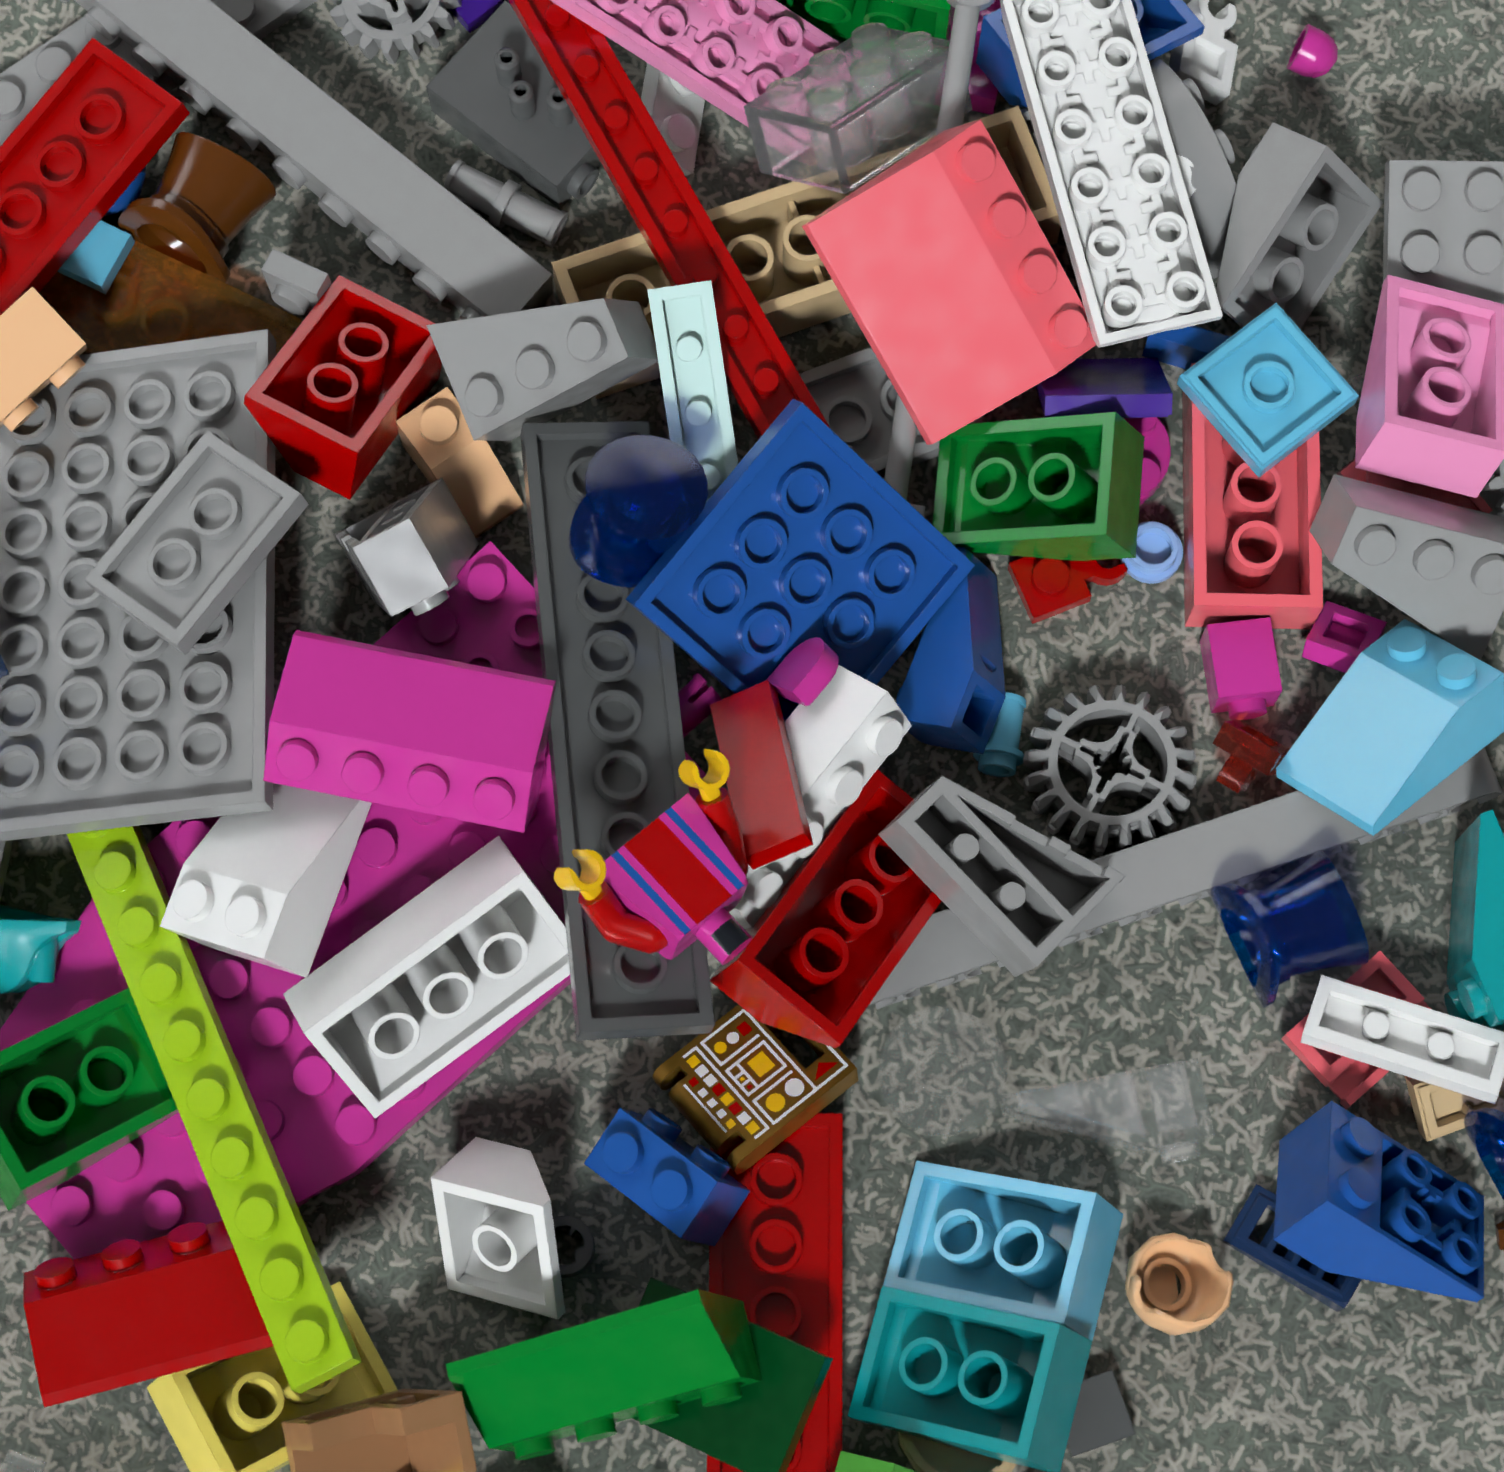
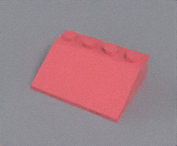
M981 119L944 130L802 226L927 445L938 442L1057 374L1096 346L1084 306Z

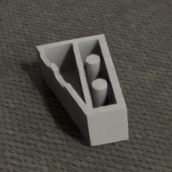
M601 298L426 325L473 440L511 441L520 436L523 423H545L658 362L654 337L637 301Z
M1333 474L1309 530L1330 563L1450 644L1481 660L1504 611V517Z
M443 478L334 534L371 600L391 617L408 608H411L414 615L417 616L449 598L447 591L460 582L457 575L479 544Z
M941 776L925 788L878 835L1010 973L1017 977L1036 968L1126 875L1110 866L1104 868L1070 850L1071 845L1054 836L1046 837L1015 820L1016 815Z

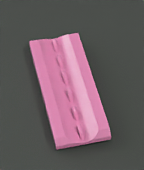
M550 0L787 153L815 163L822 161L862 58L776 0Z

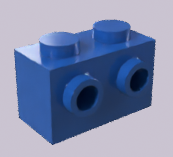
M619 1108L584 1164L679 1238L715 1246L750 1193V1190L727 1173L731 1165L721 1156L699 1144L693 1148L680 1138L679 1134L682 1128L664 1114L652 1108H649L645 1115Z

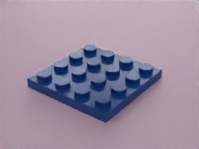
M792 399L625 600L733 694L766 681L795 647L814 637L821 638L838 655V665L877 685L975 565L804 403ZM778 696L785 722L799 703Z

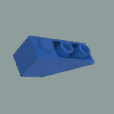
M957 547L975 566L934 614L921 633L918 648L905 681L898 691L896 703L912 725L908 732L920 742L933 746L984 754L986 744H988L1006 697L997 576L965 547Z

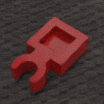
M1022 557L1009 562L1008 571L1032 624L1090 602L1092 595L1087 586L1088 583L1094 582L1103 586L1113 585L1121 581L1126 576L1128 570L1125 563L1113 568H1103L1096 560L1070 561Z

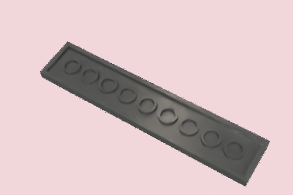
M649 421L523 423L520 434L542 676L544 679L556 681L548 741L560 867L571 868L578 878L581 875V865L573 857V849L594 850L605 861L689 793V786L683 783L678 772L681 762L686 760L673 641L625 600L663 555ZM562 889L576 1041L708 1034L712 1032L715 1023L707 949L698 939L672 960L664 958L658 952L648 954L608 942L603 938L579 904L578 897L580 892Z

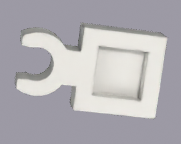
M1191 0L1187 6L1205 26L1202 35L1172 49L1169 67L1182 81L1187 78L1192 79L1198 86L1203 99L1217 105L1230 95L1238 45L1225 39L1224 35L1235 24L1237 11L1236 7L1229 3L1214 17L1208 9L1209 0Z

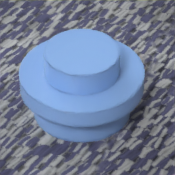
M1155 521L1141 522L1138 524L1136 558H1122L1120 561L1121 564L1125 563L1128 569L1127 573L1135 580L1148 584L1160 583L1172 577L1178 570L1183 558V546L1177 533L1169 526Z

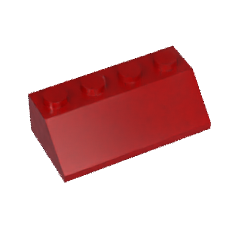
M877 769L862 788L856 801L846 808L823 837L817 850L807 857L784 886L775 903L765 910L753 927L747 928L746 931L752 937L750 943L729 963L723 966L720 965L711 977L710 982L760 1023L833 1048L840 1046L941 903L937 895L878 835L914 799Z
M223 1220L210 1224L201 1222L186 1223L174 1228L165 1236L142 1242L133 1239L121 1240L110 1244L100 1253L77 1259L57 1257L41 1263L35 1270L24 1272L23 1305L44 1408L273 1346Z

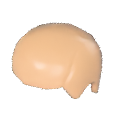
M1167 1233L1150 1237L1129 1257L1125 1291L1133 1310L1145 1324L1168 1335H1180L1203 1330L1212 1324L1229 1307L1234 1281L1232 1273L1223 1270L1215 1260L1209 1243L1189 1239L1177 1233ZM1176 1274H1177V1276L1179 1277V1280H1180V1283H1181V1290H1180V1294H1179V1295H1178Z

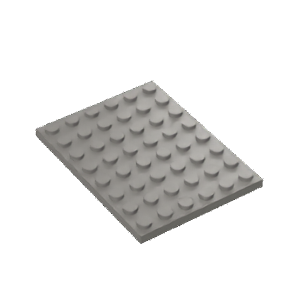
M268 329L80 355L79 357L86 365L77 375L59 390L51 382L32 399L39 408L16 430L10 432L5 425L0 428V655L9 672V675L0 678V841L273 810V783L263 781L269 721L274 706L275 547L187 655L180 652L97 593L84 580L206 431H209L275 476V445L244 405L245 394L276 356V340Z

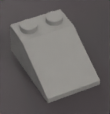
M1273 122L1260 143L1253 149L1249 160L1238 175L1216 293L1221 310L1242 328L1277 302L1301 329L1383 203L1327 145Z

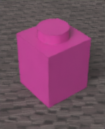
M1271 618L1207 624L1200 639V647L1211 713L1228 712L1229 719L1248 720L1265 715L1267 713L1266 707L1274 706L1282 692Z

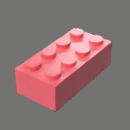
M1182 391L1185 627H1206L1207 624L1270 617L1272 629H1311L1323 609L1322 549L1309 531L1321 505L1319 432L1258 478Z

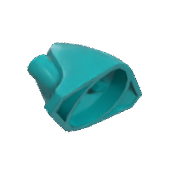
M0 905V994L27 992L29 988L40 983L54 982L57 955L65 942L78 933L81 920L43 915Z

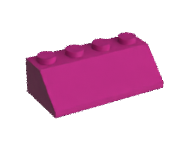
M296 630L291 640L269 721L263 781L524 833L539 800L556 681Z

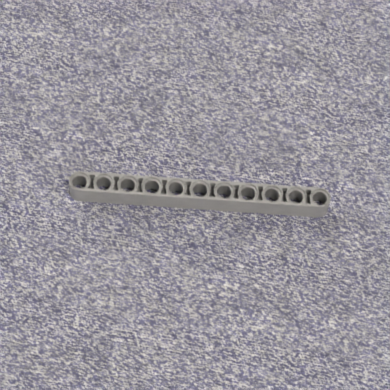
M1483 748L1374 836L1302 792L1295 791L1091 860L1104 868L1110 866L1126 875V877L1059 944V947L1103 933L1101 927L1118 921L1121 927L1163 913L1161 907L1163 905L1179 901L1180 906L1210 897L1223 892L1222 885L1238 880L1242 886L1283 872L1281 866L1299 860L1300 865H1304L1342 852L1341 845L1358 839L1360 845L1401 832L1400 825L1418 819L1421 825L1461 811L1460 805L1477 799L1479 805L1486 803L1501 795L1503 791L1487 752ZM946 909L931 915L869 1005L875 1004L876 1008L880 1009L922 995L920 991L922 987L936 983L939 989L982 974L981 967L996 962L999 968L1004 967V965L950 909Z

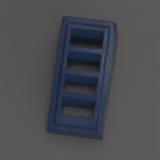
M1256 1184L1222 1242L1336 1312L1344 1309L1362 1279L1338 1274L1331 1285L1321 1279L1325 1271L1312 1264L1308 1271L1297 1266L1301 1256L1288 1249L1284 1258L1273 1253L1278 1243L1273 1240L1274 1221L1260 1245L1248 1239L1265 1209L1268 1208L1275 1212L1276 1194Z

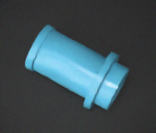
M1005 692V700L988 744H986L984 754L973 753V757L978 761V770L990 776H1013L1016 774V767L1023 764L1024 754L1019 750L1023 713L1027 701L1024 697L1010 692Z

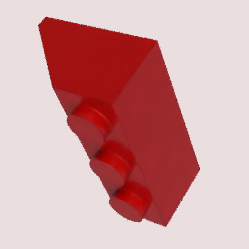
M338 275L245 394L244 405L294 472L350 500L399 434L396 420L419 406L440 378L442 362L426 326L436 323Z

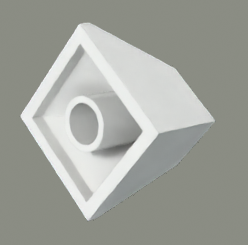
M475 1137L431 1177L447 1288L559 1319L565 1313L551 1200L531 1150Z

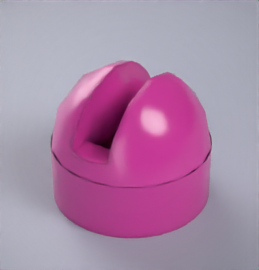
M1307 24L1295 43L1287 69L1309 78H1317L1328 73L1336 63L1338 56V47L1333 37L1325 31Z

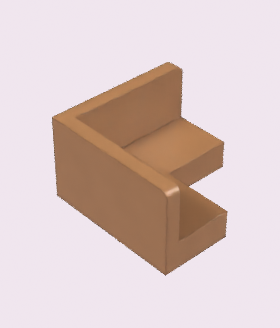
M400 1389L281 1422L291 1472L477 1471L462 1391Z

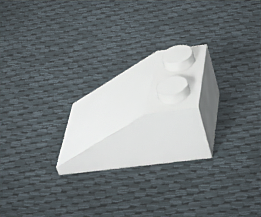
M273 783V810L221 816L187 858L180 871L160 927L203 946L307 978L372 803Z

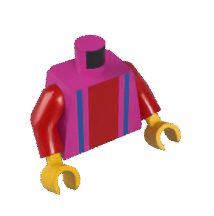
M704 749L703 754L708 762V772L704 778H700L698 767L694 761L683 760L678 768L679 777L683 783L699 789L700 794H698L696 800L687 793L605 861L594 850L573 849L572 855L581 865L580 877L578 878L577 874L569 867H557L554 872V881L563 890L580 892L578 897L579 904L606 941L648 954L658 952L664 958L672 960L698 939L723 966L734 959L752 940L751 935L729 913L740 903L747 888L748 881L746 875L749 867L741 828L728 790L722 787L729 777V762L724 754L719 751Z

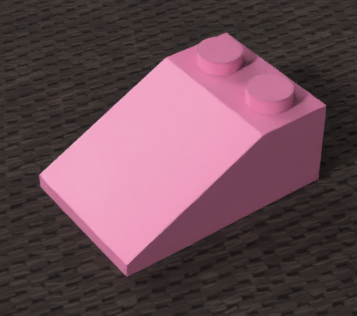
M1387 275L1382 285L1356 418L1355 468L1477 498L1504 460V304Z

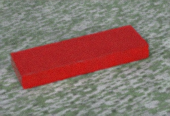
M766 680L710 704L719 750L729 762L730 772L726 782L740 824L748 865L754 870L813 845L776 689L769 680Z

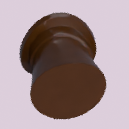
M179 132L176 134L169 162L156 193L150 198H141L130 203L120 215L118 225L121 230L131 234L136 243L188 268L226 283L230 276V271L223 259L229 251L228 245L247 223L275 198L276 190L270 179L261 170L238 154L201 136L188 132Z

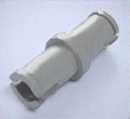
M460 159L450 169L443 185L444 188L464 204L488 215L490 224L498 228H503L506 224L545 243V246L549 248L554 247L568 220V212L560 211L521 192V184L511 179L503 183L467 165Z

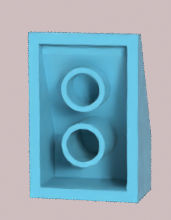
M1404 619L1358 655L1276 767L1277 778L1374 836L1504 732V673Z
M916 1160L883 1286L1059 1323L1093 1341L1124 1214L1095 1192Z

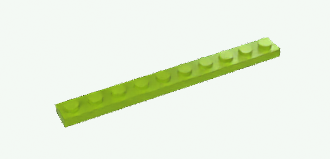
M140 826L67 834L292 1391L302 1394L361 1363L362 1360L188 941L185 937L160 927L170 898Z

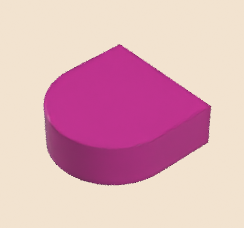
M814 637L795 647L767 680L776 689L778 696L804 706H810L834 677L838 668L839 657L821 638Z

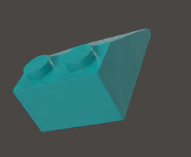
M1492 809L1481 813L1455 841L1446 980L1450 992L1444 994V1001L1449 1015L1503 1031L1504 834Z
M882 1286L847 1417L994 1459L1047 1472H1060L1092 1341L1059 1323Z

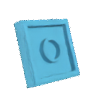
M1277 302L1182 373L1177 381V385L1258 478L1352 407L1359 397L1356 391Z

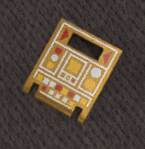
M736 1005L717 1020L711 1033L699 1034L662 1063L653 1073V1080L662 1090H667L674 1086L669 1092L670 1101L719 1156L739 1142V1136L744 1142L735 1148L727 1158V1162L736 1174H741L859 1081L857 1067L838 1047L833 1048L802 1037L820 1057L805 1069L775 1036L781 1029L760 1023L739 1005Z

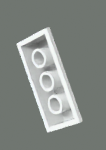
M838 665L832 680L810 706L799 704L784 722L813 845L754 870L748 865L749 868L746 875L748 881L747 888L740 903L729 912L744 929L753 927L765 910L775 903L784 886L807 857L817 850L823 837L846 808L856 801L865 784L885 759L898 748L902 738L912 727L887 690Z
M497 836L310 973L307 978L295 984L283 993V996L305 1036L373 1117L377 1118L570 975L566 926L501 838Z

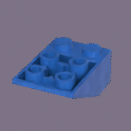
M1330 1101L1280 1139L1273 1240L1325 1272L1478 1302L1484 1298V1196L1476 1192L1469 1184L1452 1177L1425 1160L1418 1152L1406 1148L1376 1129L1366 1119L1357 1117L1333 1101Z

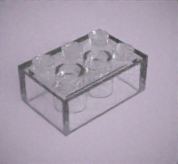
M868 23L853 30L851 38L832 50L822 51L812 56L807 66L790 77L781 78L770 83L766 87L765 93L744 105L760 173L848 194L933 137L937 131L950 40L931 37L930 33L924 31L906 32L887 28V25L884 23ZM969 89L964 115L973 110Z

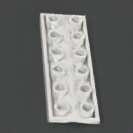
M1000 0L1005 30L1090 331L1098 348L1222 319L1223 314L1132 1Z

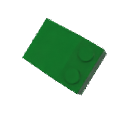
M1117 412L967 424L940 440L932 525L956 548L965 547L968 551L975 553L1070 561L1136 558L1145 437Z
M129 988L0 1051V1197L8 1211L69 1180L179 1112Z

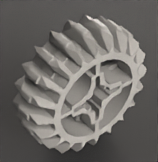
M1122 684L1115 686L1111 700H1104L1103 692L1098 685L1090 686L1087 692V705H1084L1079 696L1073 692L1065 695L1063 704L1066 714L1059 709L1049 707L1043 716L1048 728L1034 727L1029 737V740L1039 749L1025 751L1023 757L1024 766L1038 771L1025 777L1023 782L1024 790L1029 792L1045 791L1044 794L1038 796L1033 801L1031 806L1035 815L1044 814L1054 809L1056 814L1049 821L1047 831L1055 835L1066 824L1074 828L1068 844L1073 849H1077L1081 845L1084 834L1095 837L1092 851L1096 856L1104 854L1108 838H1115L1116 850L1120 851L1132 847L1131 834L1133 833L1140 844L1156 839L1153 826L1161 832L1171 833L1176 826V821L1170 812L1184 814L1190 805V800L1180 791L1192 790L1197 780L1196 775L1181 769L1193 764L1196 758L1195 751L1189 748H1175L1187 735L1185 726H1175L1166 730L1164 725L1172 713L1169 706L1159 708L1152 715L1146 711L1150 702V694L1148 692H1141L1135 704L1125 702L1127 692L1126 687ZM1095 725L1119 726L1114 736L1105 742L1096 743L1082 738L1078 743L1070 739L1072 735L1087 727ZM1137 735L1154 752L1160 768L1161 782L1150 777L1151 770L1138 763L1134 757L1132 747ZM1121 746L1123 750L1117 761L1121 764L1118 772L1112 777L1111 781L1107 780L1102 792L1097 793L1096 790L1102 778L1098 775L1101 767L1106 764L1108 759H1112L1117 747ZM1058 757L1070 762L1069 769L1079 774L1085 781L1087 793L1082 805L1077 803L1065 789L1058 771ZM1124 796L1136 801L1141 796L1151 801L1145 807L1130 814L1119 816L1099 814L1104 804L1113 797Z

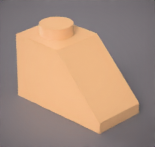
M448 387L396 420L402 446L430 484L443 478L476 538L524 506L488 442L473 440L459 403Z

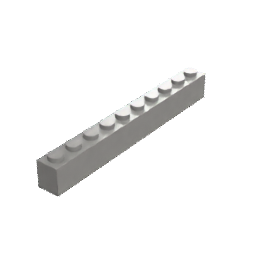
M60 0V1L63 2V3H67L69 0ZM74 0L87 10L85 14L86 19L99 33L109 40H113L118 35L134 48L131 54L145 70L157 78L163 73L180 85L178 92L191 107L203 115H206L209 110L215 113L227 123L224 128L237 144L249 152H253L256 147L273 160L271 167L282 180L297 190L303 185L320 198L318 205L328 217L342 227L352 223L368 236L365 239V243L380 259L390 265H393L398 260L415 274L412 280L426 296L437 303H440L445 298L462 312L459 316L460 320L540 308L553 294V277L551 272L211 0Z

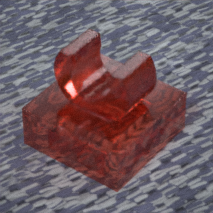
M1241 720L1225 721L1212 744L1231 755L1223 765L1216 781L1236 793H1240L1241 790L1247 791L1258 771L1267 776L1276 774V767L1290 748Z

